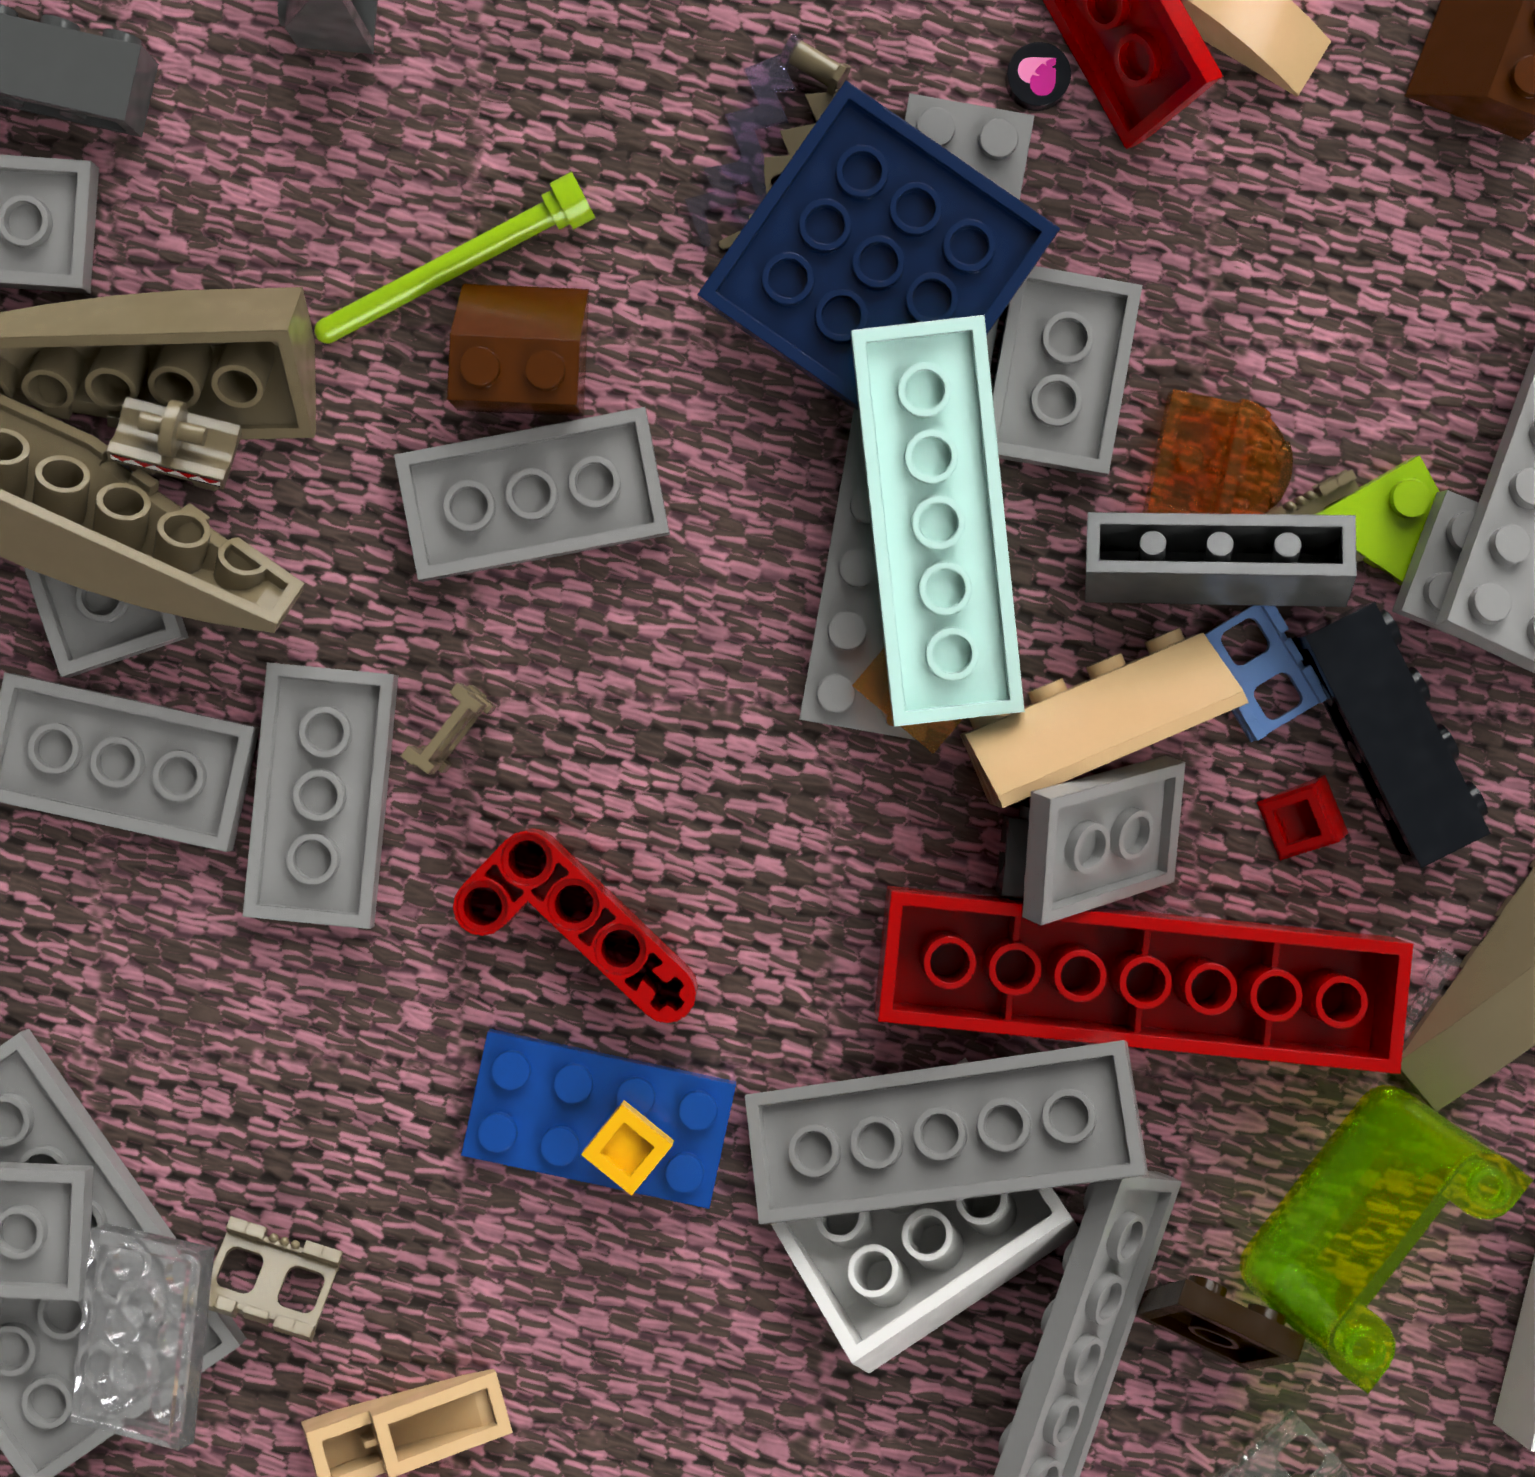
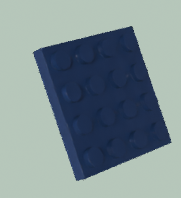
M845 80L697 296L700 302L859 411L851 330L984 315L987 336L1049 247L1060 228Z

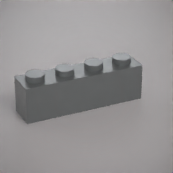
M0 4V106L142 138L159 64L142 46L141 39L116 29H104L102 36L81 32L80 26L74 22L54 15H41L40 22L19 18V14L15 10Z
M1087 512L1085 602L1346 607L1357 577L1356 515Z

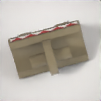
M126 396L117 429L106 450L109 461L129 465L132 471L140 468L149 475L160 473L192 481L193 486L216 491L219 488H225L242 436L241 425L188 412L186 402L172 399L167 406H162Z

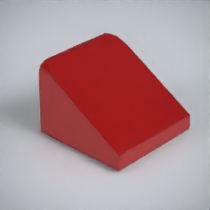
M1326 775L1257 802L1280 860L1338 843L1349 833Z

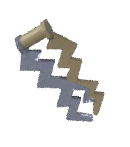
M792 34L781 54L744 69L759 106L725 114L741 151V157L735 163L704 168L703 171L714 192L685 199L701 244L704 247L711 245L705 211L738 205L732 186L751 183L759 203L731 210L744 227L771 189L773 179L780 176L815 125L810 124L780 130L789 155L764 157L755 130L788 123L776 92L795 91L787 69L792 65L828 87L827 91L823 93L805 94V98L817 122L845 80H847L851 66L835 61L805 43L800 35ZM742 230L720 240L719 247L723 250L729 249Z

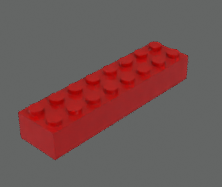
M887 886L874 1009L878 1022L1095 1044L1125 1040L1128 1043V1047L1401 1074L1413 943L1384 935L1097 907L1041 926L1022 917L1023 899Z

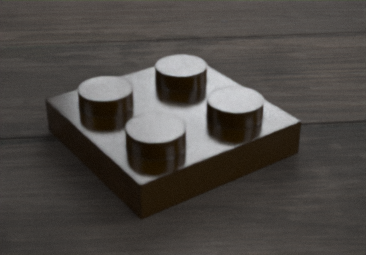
M1190 1275L1189 1279L1167 1282L1166 1285L1146 1290L1143 1293L1136 1317L1246 1370L1298 1362L1306 1336L1286 1327L1287 1319L1284 1315L1258 1304H1248V1307H1244L1226 1298L1227 1289L1215 1281L1201 1276Z

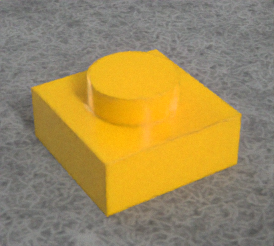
M623 1100L584 1148L581 1155L632 1196L673 1146L674 1140Z

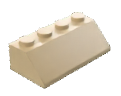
M1179 627L1144 642L1149 652L1147 655L1126 663L1122 653H1118L1086 667L1090 679L1070 688H1067L1064 679L1060 678L1027 692L1032 704L1024 707L1025 712L969 718L973 729L960 734L989 804L1005 808L1030 797L1031 791L1061 784L1249 703L1244 690L1204 633L1185 638Z

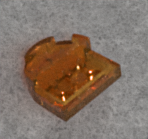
M1173 389L1167 396L1143 513L1265 514L1278 504L1290 483L1293 470L1291 444L1289 441L1284 440L1281 431L1271 419L1272 414L1255 402L1243 398L1237 402Z

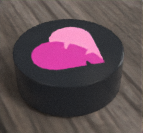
M1045 42L1030 43L1021 47L1011 58L1006 71V88L1012 100L1020 107L1030 111L1047 110L1059 103L1065 95L1071 79V68L1065 54L1056 46Z

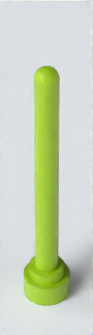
M572 171L549 183L552 189L541 195L543 202L322 318L314 327L316 338L325 344L333 343L554 225H557L559 230L571 225L574 230L595 219L596 217Z

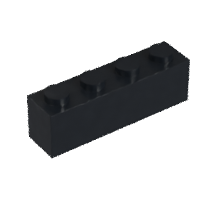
M1375 602L1358 605L1292 638V641L1303 657L1302 662L1304 666L1307 664L1311 665L1320 679V685L1327 697L1323 704L1404 865L1423 868L1491 834L1483 819V816L1488 814L1485 800L1471 781H1464L1454 759L1459 757L1457 744L1444 725H1436L1425 703L1430 700L1428 686L1416 668L1412 666L1407 667L1397 647L1402 642L1401 633L1396 622L1386 610L1379 611Z

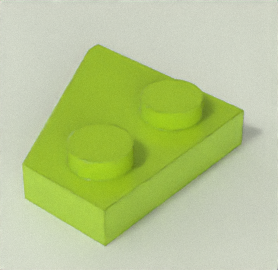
M1420 455L1406 460L1315 514L1356 515V551L1365 557L1362 561L1373 568L1381 569L1400 586H1402L1436 493L1440 492Z

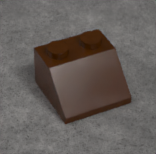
M1440 0L1404 96L1518 140H1524L1535 131V0Z
M462 284L450 332L447 400L458 411L584 416L589 289Z

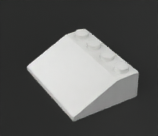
M964 1058L957 1064L968 1063V1060ZM1053 1188L771 1224L853 1365L867 1373H871L1076 1236L1079 1231L1078 1225Z

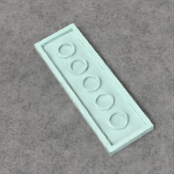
M984 315L851 330L893 725L895 727L1025 712Z

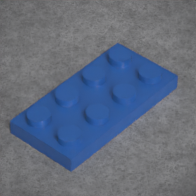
M489 1029L461 1156L625 1191L581 1155L584 1148L623 1100H625L674 1140L673 1146L634 1193L710 1209L736 1081Z

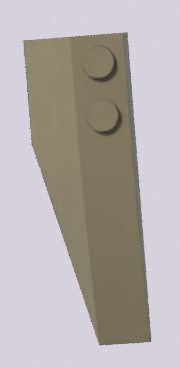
M303 287L175 290L125 294L44 304L0 312V394L22 404L33 405L51 417L69 420L72 413L107 418L108 427L113 428L118 426L126 396L162 406H167L169 401L174 399L186 402L188 412L241 425L242 436L240 440L314 438L316 433L315 338Z
M0 394V557L83 590L146 609L213 624L270 633L276 632L302 594L305 583L241 538L226 539L210 528V517L191 503L182 508L158 491L159 481L139 468L132 473L121 464L109 461L106 452L108 445L95 436Z
M1535 858L1529 865L1532 870L1514 896L1508 895L1494 916L1497 917V920L1478 947L1472 946L1458 966L1461 968V971L1443 996L1439 995L1436 997L1403 1045L1401 1074L1430 1109L1435 1112L1494 1075L1535 1046Z

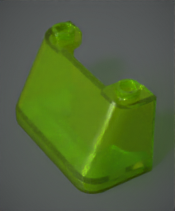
M1380 1085L1371 1088L1358 1100L1246 1245L1240 1257L1239 1270L1244 1283L1264 1304L1284 1315L1287 1319V1325L1294 1331L1305 1335V1341L1342 1375L1369 1394L1389 1368L1395 1356V1340L1391 1329L1378 1315L1367 1308L1373 1298L1448 1201L1477 1219L1491 1220L1503 1216L1526 1191L1533 1179L1502 1155L1412 1094L1393 1085Z

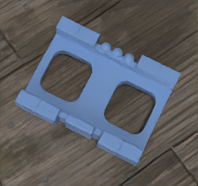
M1252 605L1205 633V636L1247 697L1249 703L1231 711L1250 742L1259 741L1267 736L1268 733L1318 703L1327 700L1320 685V679L1311 665H1303L1301 661L1303 657L1291 637L1287 638L1284 632L1289 630L1276 606ZM1245 619H1252L1257 623L1266 638L1267 648L1263 653L1243 665H1237L1232 661L1223 646L1221 637L1225 631ZM1279 673H1284L1289 677L1297 690L1300 701L1296 707L1271 720L1265 716L1256 701L1254 691L1260 684Z

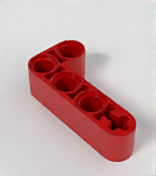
M527 829L507 838L456 893L453 903L455 919L461 928L471 934L484 936L495 933L508 924L530 903L636 1006L653 1020L663 1023L679 1021L688 1015L694 1006L698 984L691 968L564 846L544 830ZM526 840L534 841L545 851L546 866L541 874L528 875L517 867L514 856L515 850L521 842ZM566 886H581L590 893L593 900V908L588 917L576 919L565 914L561 908L560 897ZM477 888H490L500 897L502 909L497 920H482L472 910L471 899ZM616 930H626L632 933L639 942V956L633 961L625 963L611 958L605 945L606 937L609 933ZM651 953H654L660 959V961L654 964L651 970L666 983L674 977L683 983L679 991V996L683 1001L679 1004L672 999L666 1000L663 1004L656 1001L654 997L659 987L647 974L644 975L640 984H637L631 978V976L643 968Z

